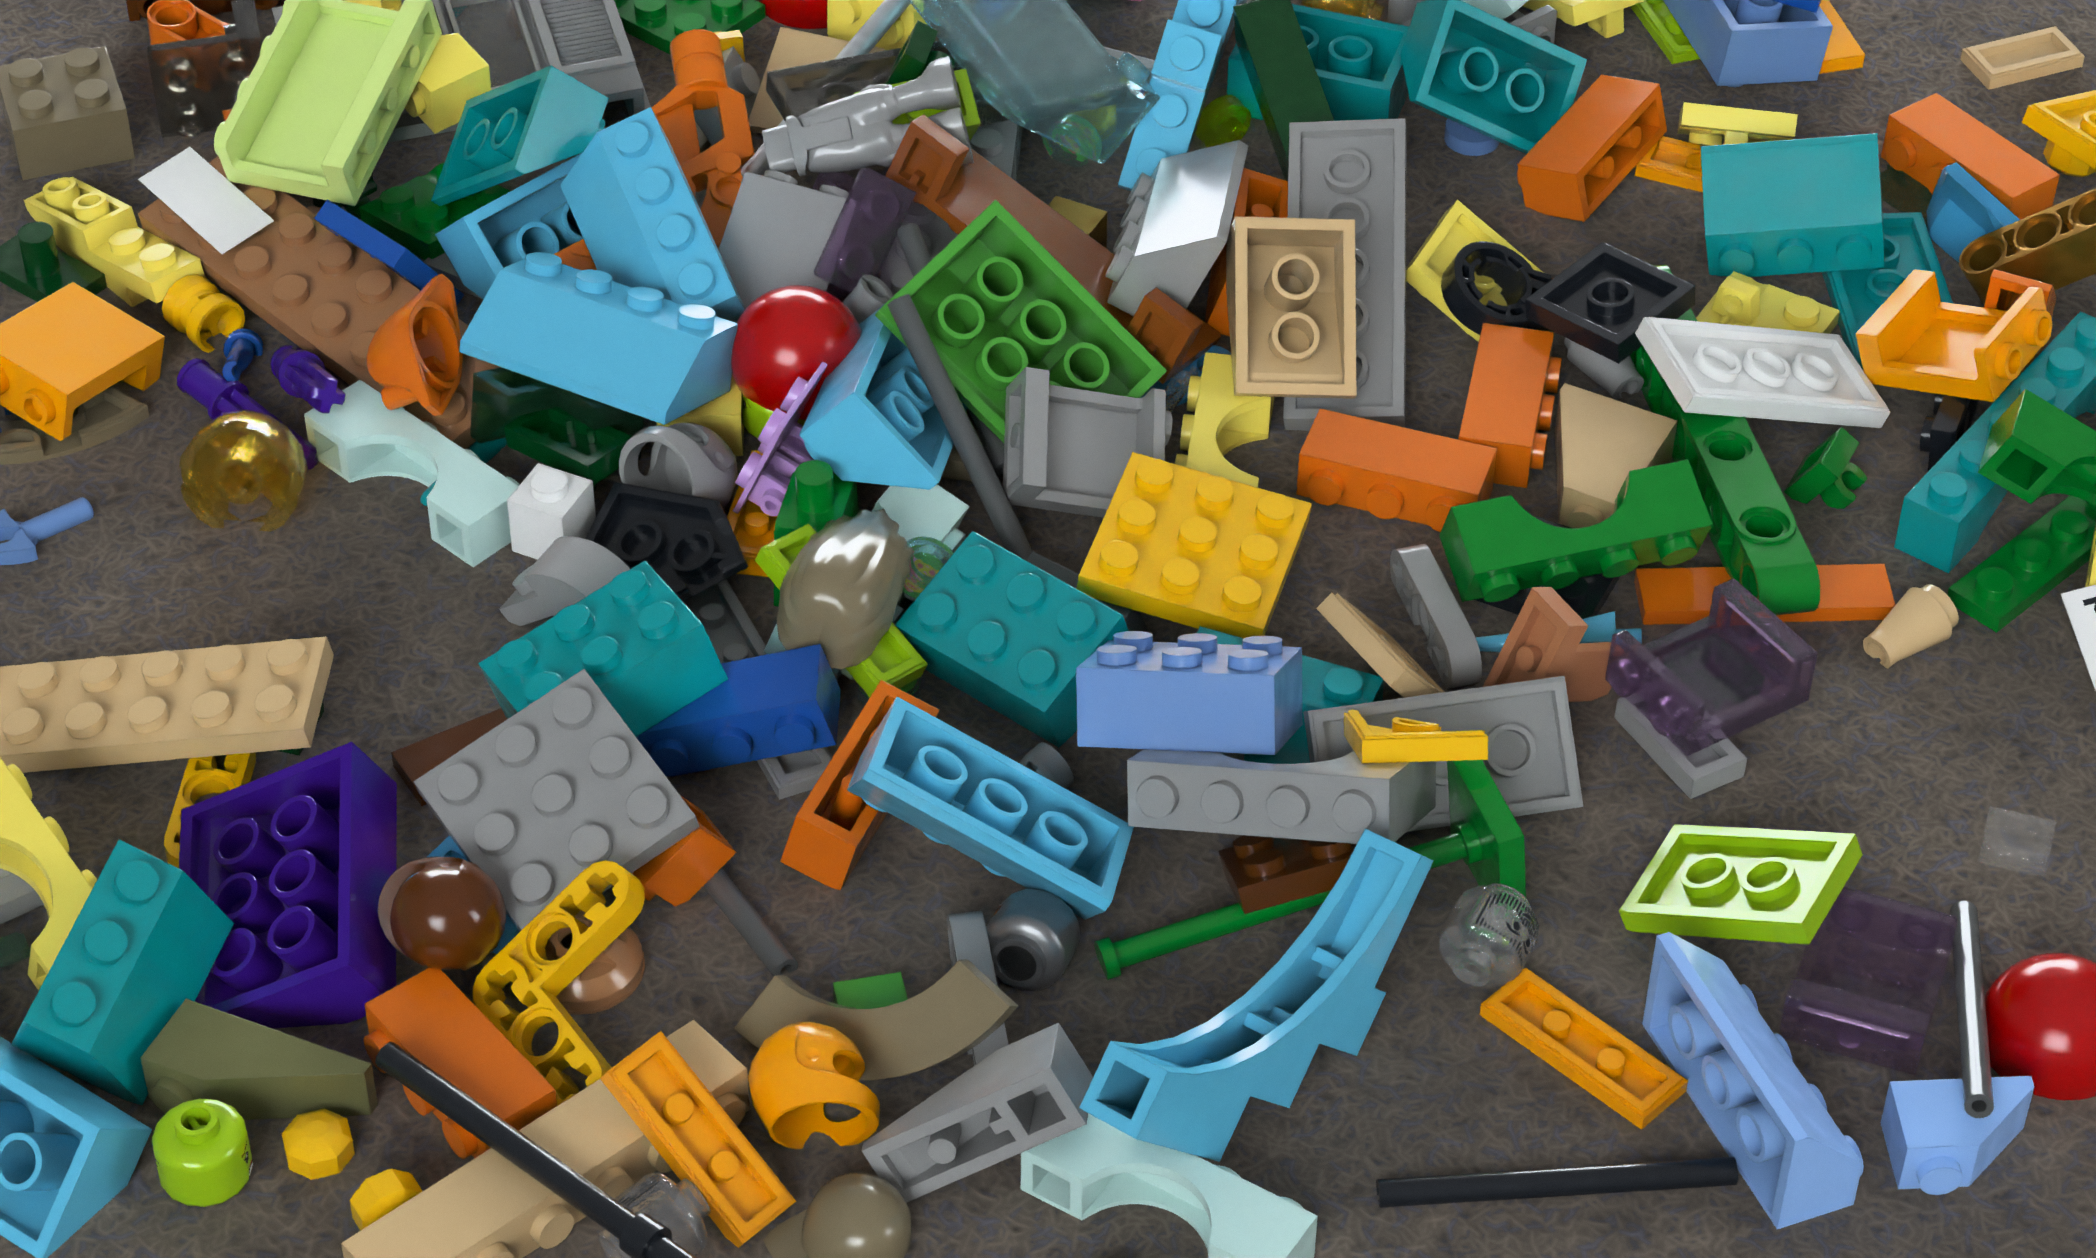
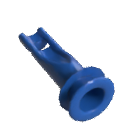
M241 328L233 331L224 343L223 352L227 359L222 373L226 381H239L241 373L250 365L254 355L261 356L263 354V341L251 329Z

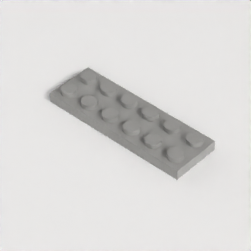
M1406 118L1289 123L1287 218L1355 220L1357 396L1355 399L1284 397L1283 420L1285 430L1310 431L1320 408L1405 427Z

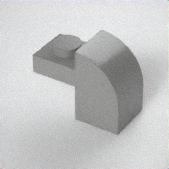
M575 536L559 537L533 565L516 577L512 583L516 591L499 610L508 622L518 626L555 616L563 608L574 605L611 582L620 573L630 570V568L618 556L598 543Z

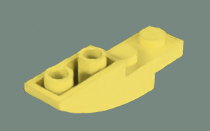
M74 177L52 180L44 185L43 191L24 200L27 211L36 222H45L52 226L56 245L67 255L105 274L107 287L131 307L148 299L156 304L163 301L169 288L186 275L198 274L205 277L199 257L138 227L132 206Z

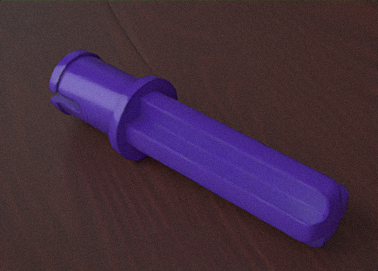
M285 345L274 352L270 368L272 374L278 379L280 386L287 394L295 398H303L321 413L329 414L332 404L343 405L346 394L337 387L338 380L325 370L323 362L316 354L302 350L299 347L294 350L292 345Z
M199 358L188 361L179 371L177 377L178 388L208 409V415L213 422L218 425L225 422L293 476L305 474L317 465L318 458L315 457L316 447L249 396L247 386L239 381H226L223 375L213 369L206 360Z

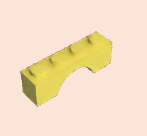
M342 0L399 11L402 6L401 0ZM459 33L441 35L405 106L406 111L412 117L419 116L435 134L459 123L466 101L491 90L489 64Z
M1205 352L1201 376L1190 375L1187 411L1195 412V415H1183L1180 450L1188 451V455L1177 454L1175 464L1258 488L1259 477L1236 468L1224 458V455L1242 444L1269 438L1274 397L1234 396L1231 355Z
M0 757V869L19 876L37 892L44 903L49 919L43 931L31 944L27 975L39 991L90 895L97 878L88 869L80 872L68 854L69 844L60 825L51 816L43 819L31 802L32 791L22 771L15 764L6 766Z

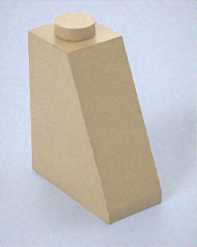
M1564 383L1559 392L1555 425L1558 523L1571 528H1583L1598 524L1614 513L1615 499L1629 471L1671 463L1677 420Z

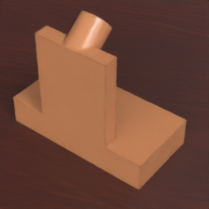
M1532 587L1483 687L1565 676L1568 702L1593 701L1609 693L1631 648L1624 641L1580 643L1588 628L1586 622L1552 587Z

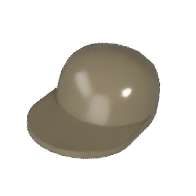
M849 1172L833 1177L820 1187L806 1210L777 1225L768 1233L763 1241L772 1258H904L911 1245V1211L903 1195L884 1178L870 1173Z

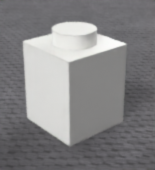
M538 463L507 499L512 551L538 560L559 537L575 536L585 539L596 519L593 481Z

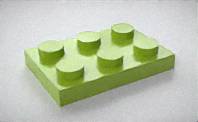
M1674 824L1621 906L1619 913L1625 928L1632 932L1654 934L1670 932L1674 935L1810 944L1863 854L1854 833Z

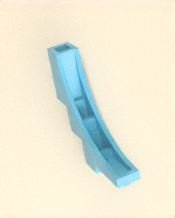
M1178 0L1173 19H1168L1151 71V80L1118 182L1119 188L1131 191L1140 174L1143 172L1151 177L1162 158L1189 152L1217 68L1235 27L1233 6L1246 3L1247 0Z
M1365 829L1341 876L1311 922L1282 958L1247 993L1209 1021L1173 1038L1144 1044L1110 1041L1079 1108L1137 1140L1220 1162L1250 1096L1290 1108L1319 1044L1354 1056L1358 1055L1386 995V992L1375 987L1434 860Z

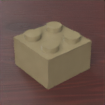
M106 46L76 48L65 54L38 59L23 58L11 64L0 66V99L22 180L135 158L126 106Z

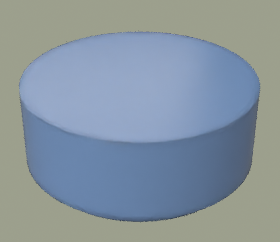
M1448 118L1446 120L1444 140L1447 146L1457 153L1468 156H1480L1494 151L1499 145L1497 140Z

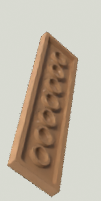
M217 156L209 164L227 179L219 156ZM231 182L269 215L274 222L224 254L217 251L159 198L138 213L143 230L199 257L204 274L208 279L301 349L316 354L325 367L349 385L362 380L381 393L384 387L371 377L367 368L369 345L379 327L393 313L420 292L418 288L378 259L371 257L370 254L341 236L330 232L314 219L315 213L286 192ZM459 319L462 339L468 325ZM463 354L461 380L443 415L433 416L419 402L403 406L402 408L421 421L431 423L442 435L463 449H467L540 392V388L536 379Z

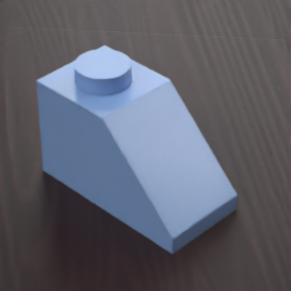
M2032 1076L1992 1077L1994 1109L1989 1116L1984 1118H1974L1966 1113L1964 1109L1962 1079L1890 1081L1880 1123L1897 1188L1921 1189L1927 1194L1942 1195L1952 1192L1958 1187H1969L2024 1128L2035 1087Z

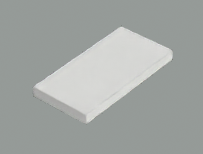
M1644 317L1635 332L1685 413L1745 416L1747 418L1881 428L1891 413L1838 334Z

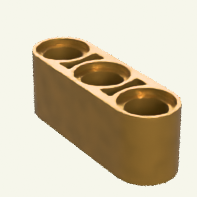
M2096 189L2087 191L1985 234L1970 242L1963 249L1959 257V266L1983 304L1986 301L1990 277L1994 269L2051 284L2054 291L2096 274Z

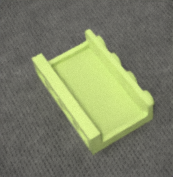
M285 0L282 15L274 31L264 39L256 65L249 78H245L241 82L237 93V101L226 121L219 124L215 133L214 150L219 156L227 179L230 182L321 200L328 199L331 202L356 206L442 35L432 0H404L399 11L342 0Z

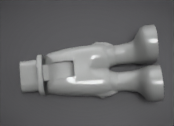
M950 56L931 61L921 76L895 87L887 84L867 85L859 93L826 103L798 117L794 115L786 116V125L762 130L770 170L782 173L797 170L799 177L807 175L806 165L810 172L817 173L850 171L875 165L888 167L891 165L910 123L904 125L893 124L892 121L901 114L923 109L946 110L928 118L970 148L961 166L974 163L965 120L960 109V95Z

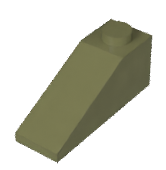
M189 999L184 1000L140 1058L149 1099L164 1113L183 1102L195 1099L220 1100L233 1106L244 1120L295 1118L298 1114L324 1108L341 1116L371 1115L378 1105L372 1063Z

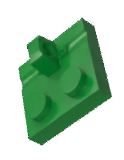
M443 162L425 175L417 176L400 186L386 189L381 193L380 197L361 206L359 209L363 222L422 259L426 260L428 257L434 259L445 253L435 234L462 217L507 194L510 190L496 185L439 206L433 203L431 199L445 163Z

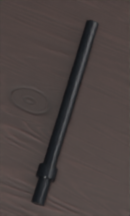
M389 1042L378 1052L375 1063L379 1068L618 1238L620 1250L631 1258H697L672 1240V1232L664 1224L645 1212L636 1215L396 1043Z

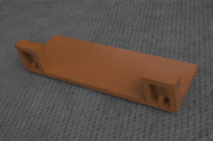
M924 114L911 121L885 177L899 186L909 199L923 204L946 221L951 230L958 235L994 200H997L1167 370L1158 380L1159 382L1164 384L1218 343L1221 334L1190 310L1182 307L1157 287L1144 296L1134 316L1107 303L1113 280L1105 276L1115 256L1112 252L973 149L974 163L961 166L970 148Z

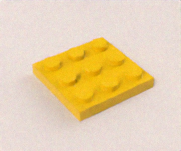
M1132 452L1078 575L1076 589L1097 600L1197 629L1201 626L1241 638L1265 636L1309 522L1312 503Z

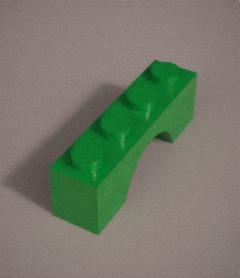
M2025 389L1992 425L1978 473L2029 504L2048 494H2066L2080 498L2096 507V431Z
M1686 459L1629 471L1615 499L1614 513L1604 521L1592 526L1562 528L1547 524L1529 514L1512 495L1451 507L1439 537L1462 602L1484 598L1486 602H1498L1514 596L1519 590L1543 585V587H1552L1556 590L1571 585L1581 577L1602 573L1604 577L1614 578L1633 571L1639 565L1661 561L1663 565L1671 566L1686 562L1698 553L1713 524L1689 460Z

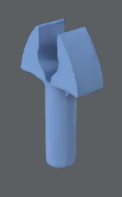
M80 497L25 522L14 521L5 509L1 510L0 541H9L0 543V565L22 564L38 560L36 551L38 542L93 518L94 511L90 502L86 498Z

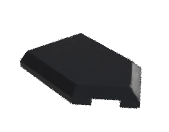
M615 482L585 538L610 550L630 569L646 561L682 601L748 568V564L722 505L718 500Z

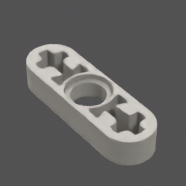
M1426 544L1393 549L1390 554L1391 580L1414 626L1421 625L1428 639L1423 644L1445 688L1452 689L1479 683L1482 677V660L1478 642L1430 548Z

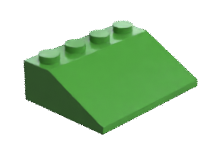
M994 200L875 314L907 347L887 305L900 296L910 295L961 402L1003 443L1005 435L1006 387L1025 367L1050 370L1049 385L1141 398L1167 372L997 200Z

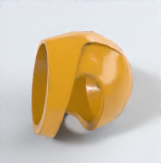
M807 1021L786 1025L764 1040L751 1062L748 1081L752 1104L770 1137L776 1143L791 1149H803L809 1136L814 1132H819L830 1136L840 1146L857 1145L873 1135L879 1126L880 1102L871 1089L859 1082L865 1071V1062L857 1046L849 1037L834 1027ZM826 1103H837L856 1108L861 1112L856 1117L847 1121L832 1122L825 1117L823 1109Z

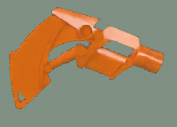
M693 29L677 35L671 41L669 48L676 86L651 108L673 148L695 199L696 192L707 189L700 210L719 250L743 179L741 167L755 153L745 97L738 91L728 87L719 37L705 29ZM717 106L723 139L701 153L694 111ZM584 239L554 254L562 259V264L579 270H597Z

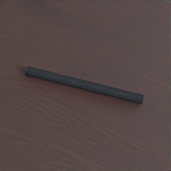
M1734 1157L1385 1178L1376 1180L1377 1195H1379V1207L1385 1208L1737 1185L1738 1169Z

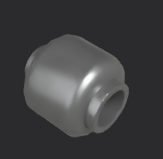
M1024 889L1012 893L999 905L986 926L995 977L1002 983L1019 990L1037 991L1050 987L1064 973L1080 940L1079 922L1071 907L1060 897L1045 890Z

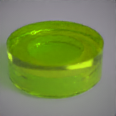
M1224 95L1218 97L1203 109L1195 134L1206 147L1240 140L1248 131L1251 113L1236 96Z

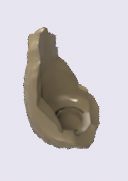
M864 509L854 517L843 515L837 520H830L822 530L811 535L808 543L801 549L789 567L780 587L777 630L779 640L786 650L821 644L831 668L841 670L857 666L873 653L879 641L891 626L906 578L911 572L910 560L914 553L913 548L907 546L906 539L899 535V524L887 515L885 509L872 512Z

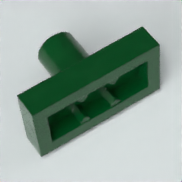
M31 222L25 224L19 229L16 236L0 246V282L36 302L72 282L95 295L107 288L105 274L57 249L53 228L48 223Z
M549 398L504 426L507 446L549 467L592 480L594 491L598 482L619 469L621 450L632 437Z

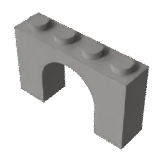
M1143 749L1127 760L1128 826L1357 844L1364 830L1368 829L1395 842L1436 807V761L1361 763L1356 753L1352 751L1348 755L1327 761L1271 764L1244 761V754Z

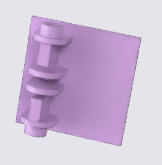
M822 361L809 381L798 376L780 406L787 413L776 408L758 438L761 444L757 451L763 455L753 451L735 481L737 485L744 488L733 509L735 513L738 514L747 500L760 506L765 514L778 516L793 472L801 463L814 460L808 453L804 440L799 436L803 426L797 423L824 373L828 365L827 363Z

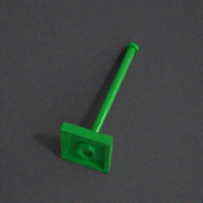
M1482 760L1447 761L1451 834L1409 847L1408 849L1434 860L1430 869L1463 859L1470 868L1486 900L1491 895L1488 902L1489 905L1494 895L1497 894L1491 909L1501 927H1506V922L1509 925H1513L1515 921L1522 923L1520 920L1521 916L1523 919L1526 918L1527 921V917L1522 915L1523 913L1527 914V911L1525 912L1524 834ZM1330 891L1247 914L1243 913L1237 902L1116 942H1111L1109 937L1094 941L1096 955L1107 980L1121 976L1120 969L1321 905ZM1500 893H1501L1502 895H1501V897H1500L1498 903L1495 904L1496 901H1497V899H1498V897H1499V895H1500ZM1505 893H1507L1503 903H1500ZM1511 895V897H1510L1508 903L1505 904V902H1506L1508 896ZM1515 897V899H1514L1512 905L1509 906V904H1510L1512 898ZM1518 899V902H1517L1515 908L1513 909V906H1514L1516 900ZM1520 902H1522L1518 912H1516V909L1518 908Z

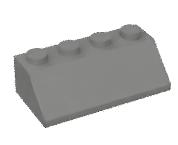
M1236 140L1162 158L1151 177L1143 172L1140 174L1127 198L1126 203L1129 204V207L1119 227L1122 228V231L1113 248V252L1116 254L1106 272L1105 277L1113 280L1107 303L1134 316L1144 296L1157 287L1187 309L1227 242L1249 145Z

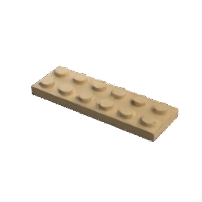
M327 636L1 666L0 757L6 766L15 764L22 773L311 748L334 654Z

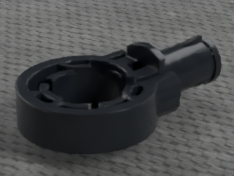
M1473 242L1463 247L1444 271L1441 280V291L1445 303L1452 314L1473 332L1481 335L1483 323L1548 331L1547 328L1526 318V299L1551 281V275L1533 270L1531 265L1515 251L1493 242ZM1474 272L1479 276L1484 275L1492 278L1503 289L1501 295L1504 297L1507 306L1495 304L1490 300L1486 305L1480 302L1483 294L1474 283Z

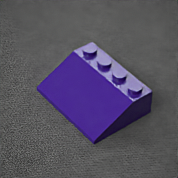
M353 742L181 809L179 869L183 870L234 923L195 1002L272 1029L347 1024L366 1017L364 1004L396 986V948L387 939L380 925L378 902L384 884L397 869V783Z

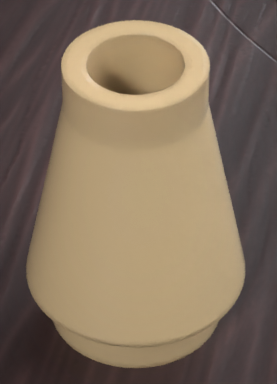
M1926 584L1922 588L1912 587L1907 590L1878 627L1864 638V650L1872 658H1880V664L1888 669L1902 659L1948 640L1952 635V628L1958 624L1959 616L1957 609L1950 597L1935 585Z

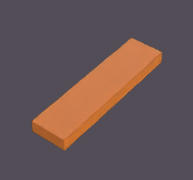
M1885 564L1816 565L1820 579V601L1815 611L1754 618L1750 617L1746 612L1725 567L1636 569L1634 579L1643 625L1883 620L1895 606V601Z

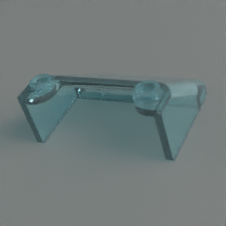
M909 0L928 26L938 31L937 37L960 67L962 69L966 68L968 77L997 111L1012 122L1099 164H1103L1109 159L1160 99V96L1146 81L1150 75L1148 69L1127 52H1124L1119 59L1111 56L1065 0Z

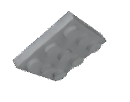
M585 669L413 781L419 794L466 859L479 866L494 880L503 895L506 913L519 932L584 869L593 863L604 860L613 861L630 873H633L700 827L696 815ZM609 885L608 887H606L603 892H605L607 889H609L610 887H612V885Z

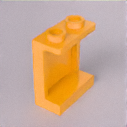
M1914 269L1855 334L1863 371L1874 385L1995 402L2008 385L2019 376L2021 370L2041 347L2046 345L2051 337L2052 318L2046 310L2042 288L2028 287L2008 311L1941 302L1935 272Z
M72 282L0 323V405L55 439L62 441L71 435L73 413L78 406L121 380L137 389L145 391L160 379L165 336Z

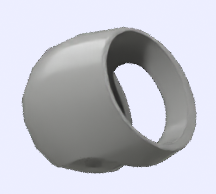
M676 423L668 427L649 426L643 428L626 442L619 457V474L622 483L718 500L723 509L732 499L736 485L735 481L738 477L736 457L731 448L717 433L708 427L695 423ZM654 442L651 452L650 469L648 474L644 476L638 469V456L646 443Z

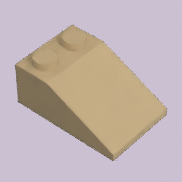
M1235 216L1226 242V294L1234 396L1355 399L1357 396L1355 220Z

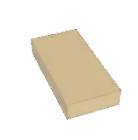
M2054 26L1962 49L1960 60L1990 90L2080 68L2083 66L2085 56Z

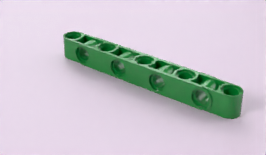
M1667 264L1653 265L1672 274ZM1691 308L1677 318V320L1697 321ZM1642 345L1630 355L1636 370L1644 379L1641 391L1651 412L1677 420L1672 457L1674 462L1689 460L1713 524L1708 534L1746 612L1750 617L1754 618L1815 611L1820 601V579L1817 566L1745 416L1685 413Z

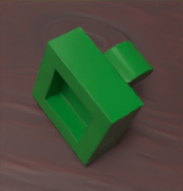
M1843 427L1838 429L1804 457L1784 493L1791 499L1805 504L1820 494L1827 506L1845 509L1857 497L1849 489L1856 490L1867 480V476L1861 468L1849 462L1860 442Z

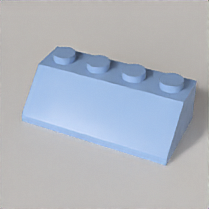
M1670 932L1657 935L1642 1025L1670 1068L1688 1080L1686 1092L1728 1156L1735 1158L1738 1171L1776 1229L1854 1205L1859 1179L1864 1169L1861 1152L1856 1142L1850 1136H1844L1829 1115L1826 1102L1820 1090L1814 1084H1808L1792 1060V1055L1785 1039L1778 1033L1774 1034L1758 1011L1752 991L1745 984H1739L1722 959Z

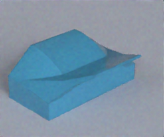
M1957 162L1943 168L1926 211L1927 230L1930 238L1957 262H1959L1963 249L1970 242L2020 220Z

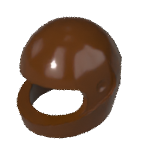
M434 856L422 857L407 862L392 873L384 884L379 896V921L387 939L397 950L412 961L430 968L462 969L467 971L485 960L498 946L505 931L507 913L503 895L496 883L479 866L461 858Z

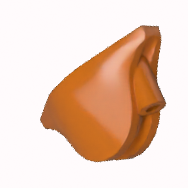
M442 273L432 278L414 298L393 313L379 327L369 345L367 368L371 377L384 387L381 391V397L384 405L389 410L419 402L433 416L443 415L460 383L463 353L459 352L461 333L454 285Z

